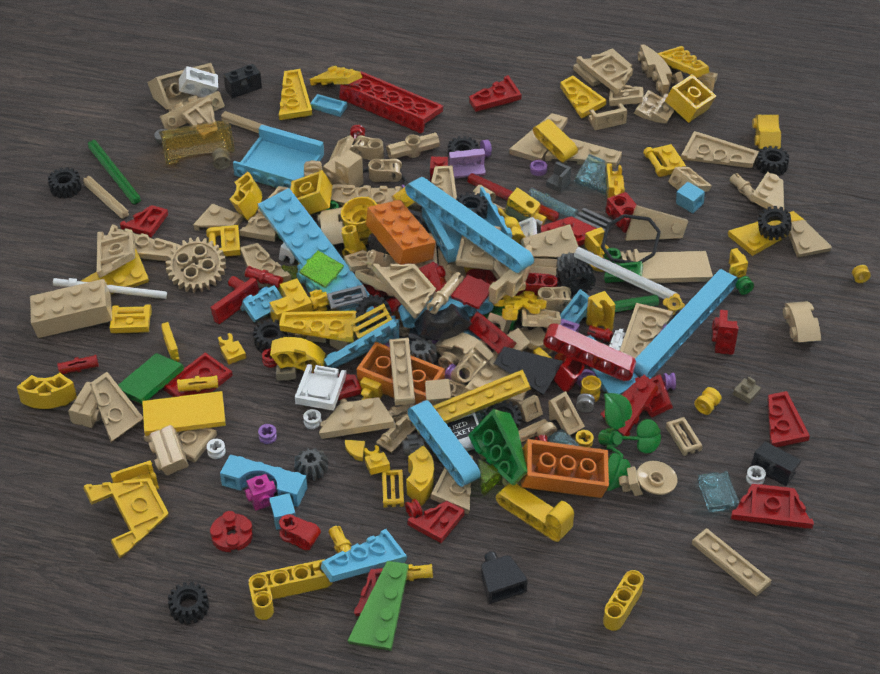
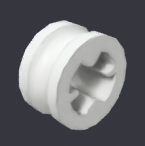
M310 409L303 415L305 427L316 429L320 426L322 420L321 413L318 410Z
M212 439L207 443L208 456L212 459H220L225 455V444L221 439Z
M756 465L749 467L746 481L750 485L763 484L766 476L765 470Z

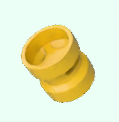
M593 375L584 377L581 382L582 389L580 394H590L594 397L595 402H597L600 398V379Z
M707 387L702 392V395L695 400L694 405L700 413L708 415L714 410V406L721 402L722 397L716 389Z

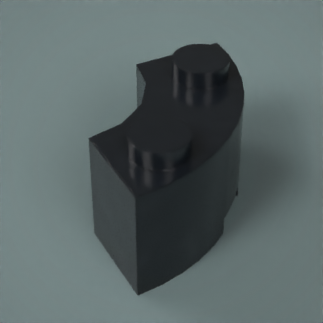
M450 304L447 308L438 311L436 314H432L425 309L414 323L418 335L430 340L452 338L463 333L472 324L467 312L454 304Z

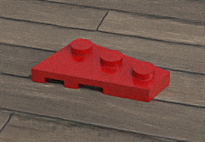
M646 375L641 376L622 394V396L629 400L632 406L631 418L625 421L626 425L617 430L622 436L630 435L629 431L632 426L638 423L639 415L643 409L648 407L659 389ZM605 410L601 413L603 419H605Z
M788 392L768 395L770 444L775 447L809 441L810 435Z

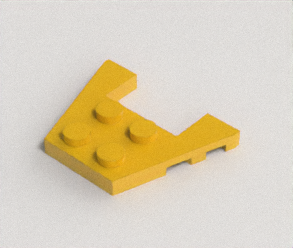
M150 478L125 480L121 483L105 482L101 485L86 484L83 488L91 505L112 496L130 531L111 539V543L119 558L128 553L169 514Z

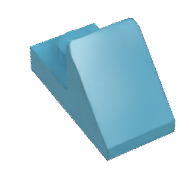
M580 289L560 314L561 319L579 324L584 316H587L588 297L590 296Z

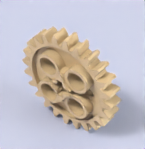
M199 237L196 238V241L189 238L188 243L182 240V246L176 244L177 250L171 249L172 255H167L166 271L169 280H172L173 285L178 284L179 289L185 286L186 292L192 288L193 293L198 288L203 292V287L210 290V284L216 286V280L221 281V275H225L226 259L223 250L219 249V245L214 246L213 241L207 243L206 238L202 242L199 240Z

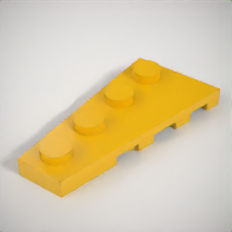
M794 211L789 212L791 222L804 220ZM771 221V222H769L768 224H769V225H772V226H776V225H779V224L782 223V222H780V221ZM758 222L728 231V237L752 256L782 240L781 237H779V240H775V238L769 240V236L767 239L763 235L761 236Z

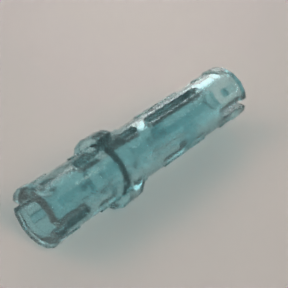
M533 187L529 190L530 196L540 202V204L567 217L572 216L575 218L577 216L575 213H578V209L550 197V194H544Z

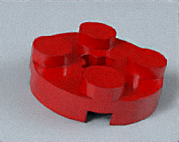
M233 511L225 512L223 516H220L213 522L210 528L213 545L223 552H231V550L237 548L238 551L244 549L252 541V523L241 514L234 513ZM230 530H235L236 534L231 533L227 535Z

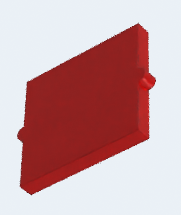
M467 275L452 293L451 298L462 302L463 305L479 309L489 297V287L491 284L484 282L483 279Z

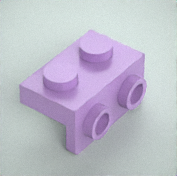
M484 149L449 152V166H453L454 179L468 177L471 173L478 176L485 175Z

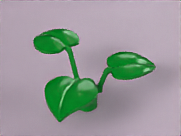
M606 393L604 394L605 419L611 428L602 430L598 435V441L602 446H607L608 450L614 452L608 457L609 487L607 488V490H613L621 487L619 477L628 476L627 468L631 467L629 461L623 459V454L614 447L620 445L622 440H638L637 448L640 452L652 453L660 444L661 431L656 422L651 419H645L637 426V436H622L616 430L626 425L625 421L631 418V403L620 394Z

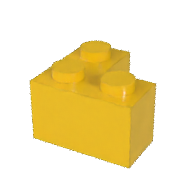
M298 279L280 284L281 296L283 298L269 302L273 322L279 320L280 323L282 312H312V302Z

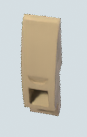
M641 45L638 52V61L642 63V71H645L647 78L652 77V80L656 82V90L660 92L663 98L664 94L668 95L672 72L660 55L648 46Z
M528 244L525 248L532 253V246ZM505 266L506 272L489 287V301L496 304L506 294L513 298L524 285L530 266L519 273Z

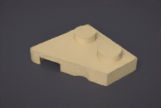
M624 85L619 94L614 93L610 89V106H618L617 104L619 103L623 105L638 104L644 100L643 87Z
M210 97L183 113L184 119L203 140L217 132Z
M211 204L193 226L194 230L200 231V227L211 228L239 225L243 221V217L241 214Z
M805 220L791 222L792 229L789 231V238L797 258L831 250V245Z

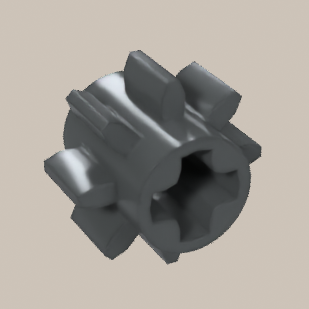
M417 434L407 435V440H402L404 455H410L424 446L423 438H418Z

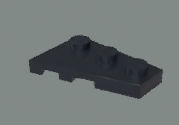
M503 347L493 364L508 374H513L523 369L530 388L544 395L564 361Z

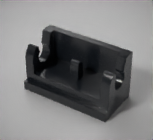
M765 441L755 451L751 466L762 467L767 477L787 486L795 476V469L800 465L801 460Z

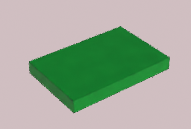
M156 353L118 384V386L128 398L143 404V401L149 400L181 373L184 367L183 364Z

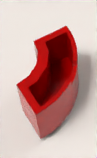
M557 353L555 359L564 362L553 380L564 392H569L574 387L585 366L583 363Z

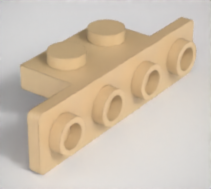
M216 91L205 97L193 95L187 98L188 101L174 103L173 107L168 109V113L160 116L164 129L171 131L187 124L188 122L184 119L183 113L208 97L211 98L213 111L223 108L225 105L220 92Z

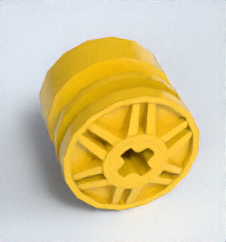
M356 197L343 205L341 218L344 226H357L360 241L367 245L369 244L368 237L372 233L366 226L368 207L375 206L377 203L369 197Z

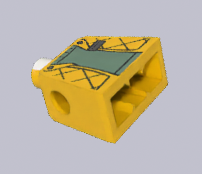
M516 188L508 198L505 213L509 217L516 218L518 222L533 217L536 220V224L542 226L547 217L539 214L540 202L521 189Z

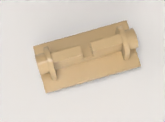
M376 250L367 252V261L361 260V262L368 264L367 268L373 269L374 264H379L380 267H390L391 264H397L391 255L385 254L384 256V253Z
M408 414L402 415L395 423L396 426L383 433L381 438L376 441V444L392 453L402 443V440L407 438V435L412 434L416 430V427L411 424Z

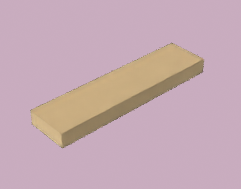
M409 338L389 339L395 405L415 404Z
M707 528L692 540L693 546L756 597L771 584L772 580Z

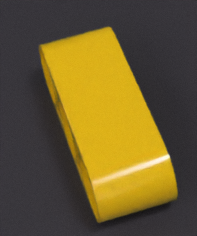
M550 119L533 127L535 137L559 161L565 162L578 154L576 144Z
M628 571L606 604L603 625L608 630L616 631L622 627L641 596L644 577L639 571Z

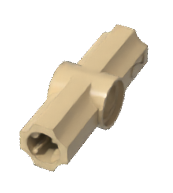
M437 133L421 137L409 135L405 141L386 146L389 159L403 156L416 158L422 151L440 147V141Z

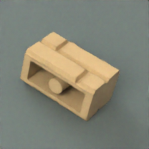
M86 382L68 412L72 423L92 428L96 421H100L101 414L90 386L91 382Z
M172 425L150 433L151 442H149V447L152 453L157 455V459L154 461L159 471L162 470L165 475H170L177 472V470L180 471L189 466L178 434Z

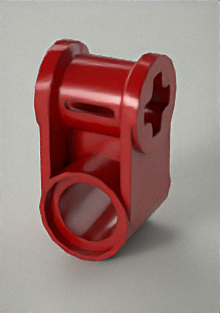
M291 514L280 518V538L303 550H310L321 534L320 528L312 522H307Z

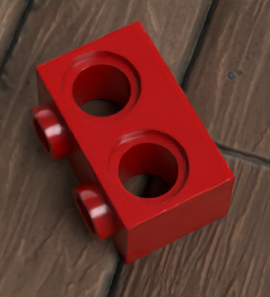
M624 192L607 198L605 210L607 215L614 220L623 214L633 215L637 204ZM623 218L615 224L624 233H627L631 219Z

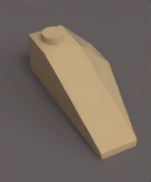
M212 63L192 67L215 74ZM184 70L162 75L147 82L153 98L166 110L172 108L174 103L180 101L183 103L187 101L188 97L193 96L179 91V77Z

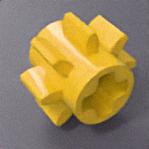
M321 289L309 292L312 311H326V306L329 305L327 293L325 291L322 292Z

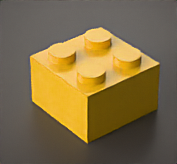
M692 74L672 87L665 102L689 123L710 108L716 95Z
M323 170L291 182L290 190L309 215L330 208L333 185Z

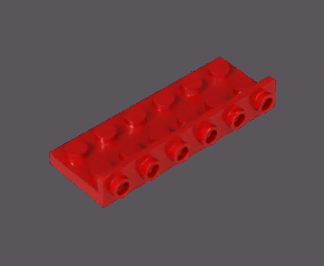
M362 71V78L350 84H340V99L418 133H423L425 123L443 112V105Z

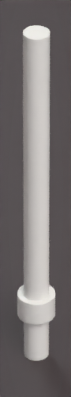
M69 278V280L53 279V286L71 287L88 283ZM107 285L110 293L160 299L167 298V292Z

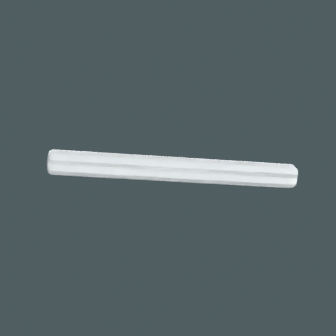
M578 247L575 250V258L654 295H658L663 299H669L673 294L677 293L583 248Z

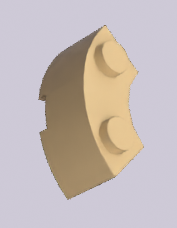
M342 207L324 210L318 215L321 231L332 245L344 243L341 229L344 227L341 218Z
M808 301L785 303L783 308V316L790 326V337L793 338V342L821 340L818 318H813L811 311H814V308Z
M541 327L528 331L517 328L508 334L517 343L513 349L533 354V350L540 347L548 355L554 352L543 344L545 332Z
M460 333L452 338L439 340L435 344L441 356L445 351H449L457 357L458 363L478 342H481L492 352L484 341L478 340L466 333Z

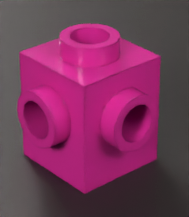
M267 474L246 480L248 489L245 490L247 500L252 502L255 511L271 506L270 498L274 497V493L277 492L273 480L269 481Z

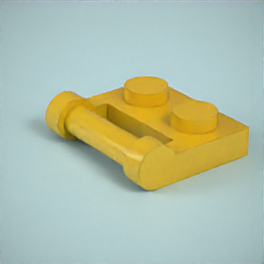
M672 144L653 149L647 147L643 151L644 156L650 160L659 177L671 175L675 167H686ZM656 156L659 158V160L661 161V163L663 164V166H661V164H660L659 161L657 160Z
M238 225L211 227L206 230L209 242L213 241L214 246L216 245V237L221 235L222 248L219 249L223 250L224 256L241 255Z
M151 304L143 307L112 306L110 332H149L152 314Z

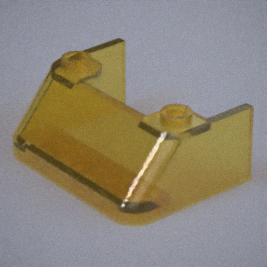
M226 120L159 132L166 164L178 163L182 157L211 153L217 148H225L229 151V154L230 151L232 153L235 152L231 125Z

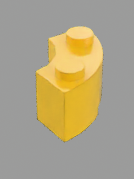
M755 115V118L752 120V128L755 129L756 133L754 139L755 146H758L759 149L778 146L777 149H780L781 131L779 128V115Z
M247 171L234 182L236 184V191L229 199L238 214H241L246 220L256 215L258 204L262 201V192L252 175Z
M283 337L272 341L270 355L280 368L296 367L305 372L307 365L310 364L312 365L313 373L316 365L324 366L325 352L311 341L297 337Z
M61 373L49 378H37L31 375L17 386L21 403L32 408H56L65 406L77 398L74 383Z
M424 446L408 456V472L411 475L406 479L407 495L411 499L415 498L420 506L429 499L434 486V463L431 454Z

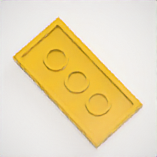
M222 391L143 401L145 436H149L150 433L161 430L169 425H172L176 432L226 426Z

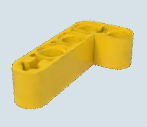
M510 483L496 495V501L501 507L555 542H559L573 527L574 510L567 502L560 501L553 508L518 484L511 485Z
M324 560L257 573L251 576L249 579V589L255 616L261 620H267L272 617L274 613L273 599L329 587L333 582H330L321 569V564Z

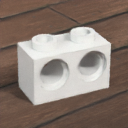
M186 66L179 77V91L187 94L205 97L214 93L218 88V75Z

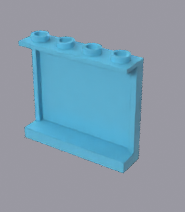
M261 125L259 127V138L241 162H233L234 175L241 177L248 171L255 182L276 188L278 186L291 188L292 181L304 177L305 162L311 160L320 161L324 156L323 142Z
M480 187V194L487 199L488 214L485 220L493 226L501 227V232L512 238L511 229L505 225V220L503 216L499 215L497 206L493 205L490 194L486 193L483 187ZM422 207V218L447 263L455 262L462 234Z

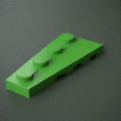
M392 561L386 562L348 639L349 644L392 651L409 564Z

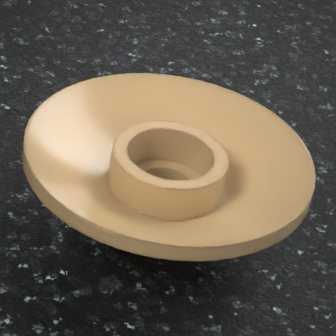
M648 461L640 465L637 470L639 485L649 493L665 495L672 492L677 485L675 471L663 462Z

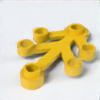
M524 291L523 294L513 298L506 294L493 305L498 307L505 306L502 311L503 319L517 320L518 310L522 307L526 308L529 313L539 314L540 309H546L547 301L537 299L534 292Z

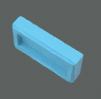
M319 94L310 103L311 108L339 117L347 108V102Z

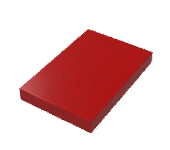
M205 352L166 384L163 390L173 397L211 393L216 388L201 389L198 392L196 390L179 392L177 379L217 375L219 387L232 377L233 374L230 369Z

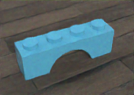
M230 455L220 472L222 486L241 491L247 487L246 480L267 474L269 481L273 480L278 496L290 493L293 506H299L307 490L306 475L266 465L262 462L248 460L241 456Z

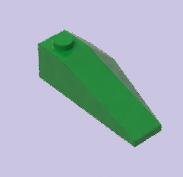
M493 409L468 436L475 451L483 455L489 464L498 469V472L511 485H515L528 473L518 428L510 413Z

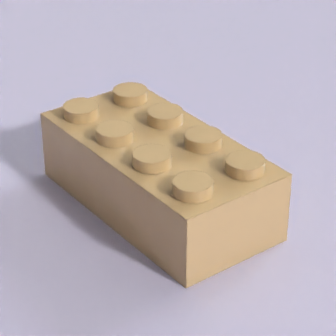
M104 279L30 296L31 325L38 338L112 321L111 294Z

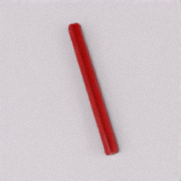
M474 173L468 176V183L475 186L482 185L494 192L496 196L507 201L513 191ZM541 204L539 214L553 222L557 221L559 213Z

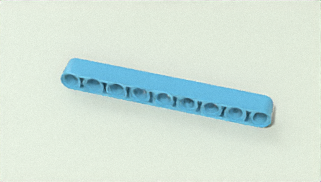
M419 177L405 186V191L412 200L512 271L519 273L534 263V257L529 250L424 177Z
M720 269L637 356L634 373L640 377L646 375L651 379L735 288L738 278Z

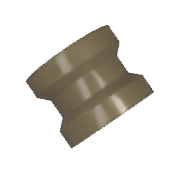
M217 148L212 152L213 165L216 169L223 170L230 166V155L227 149Z

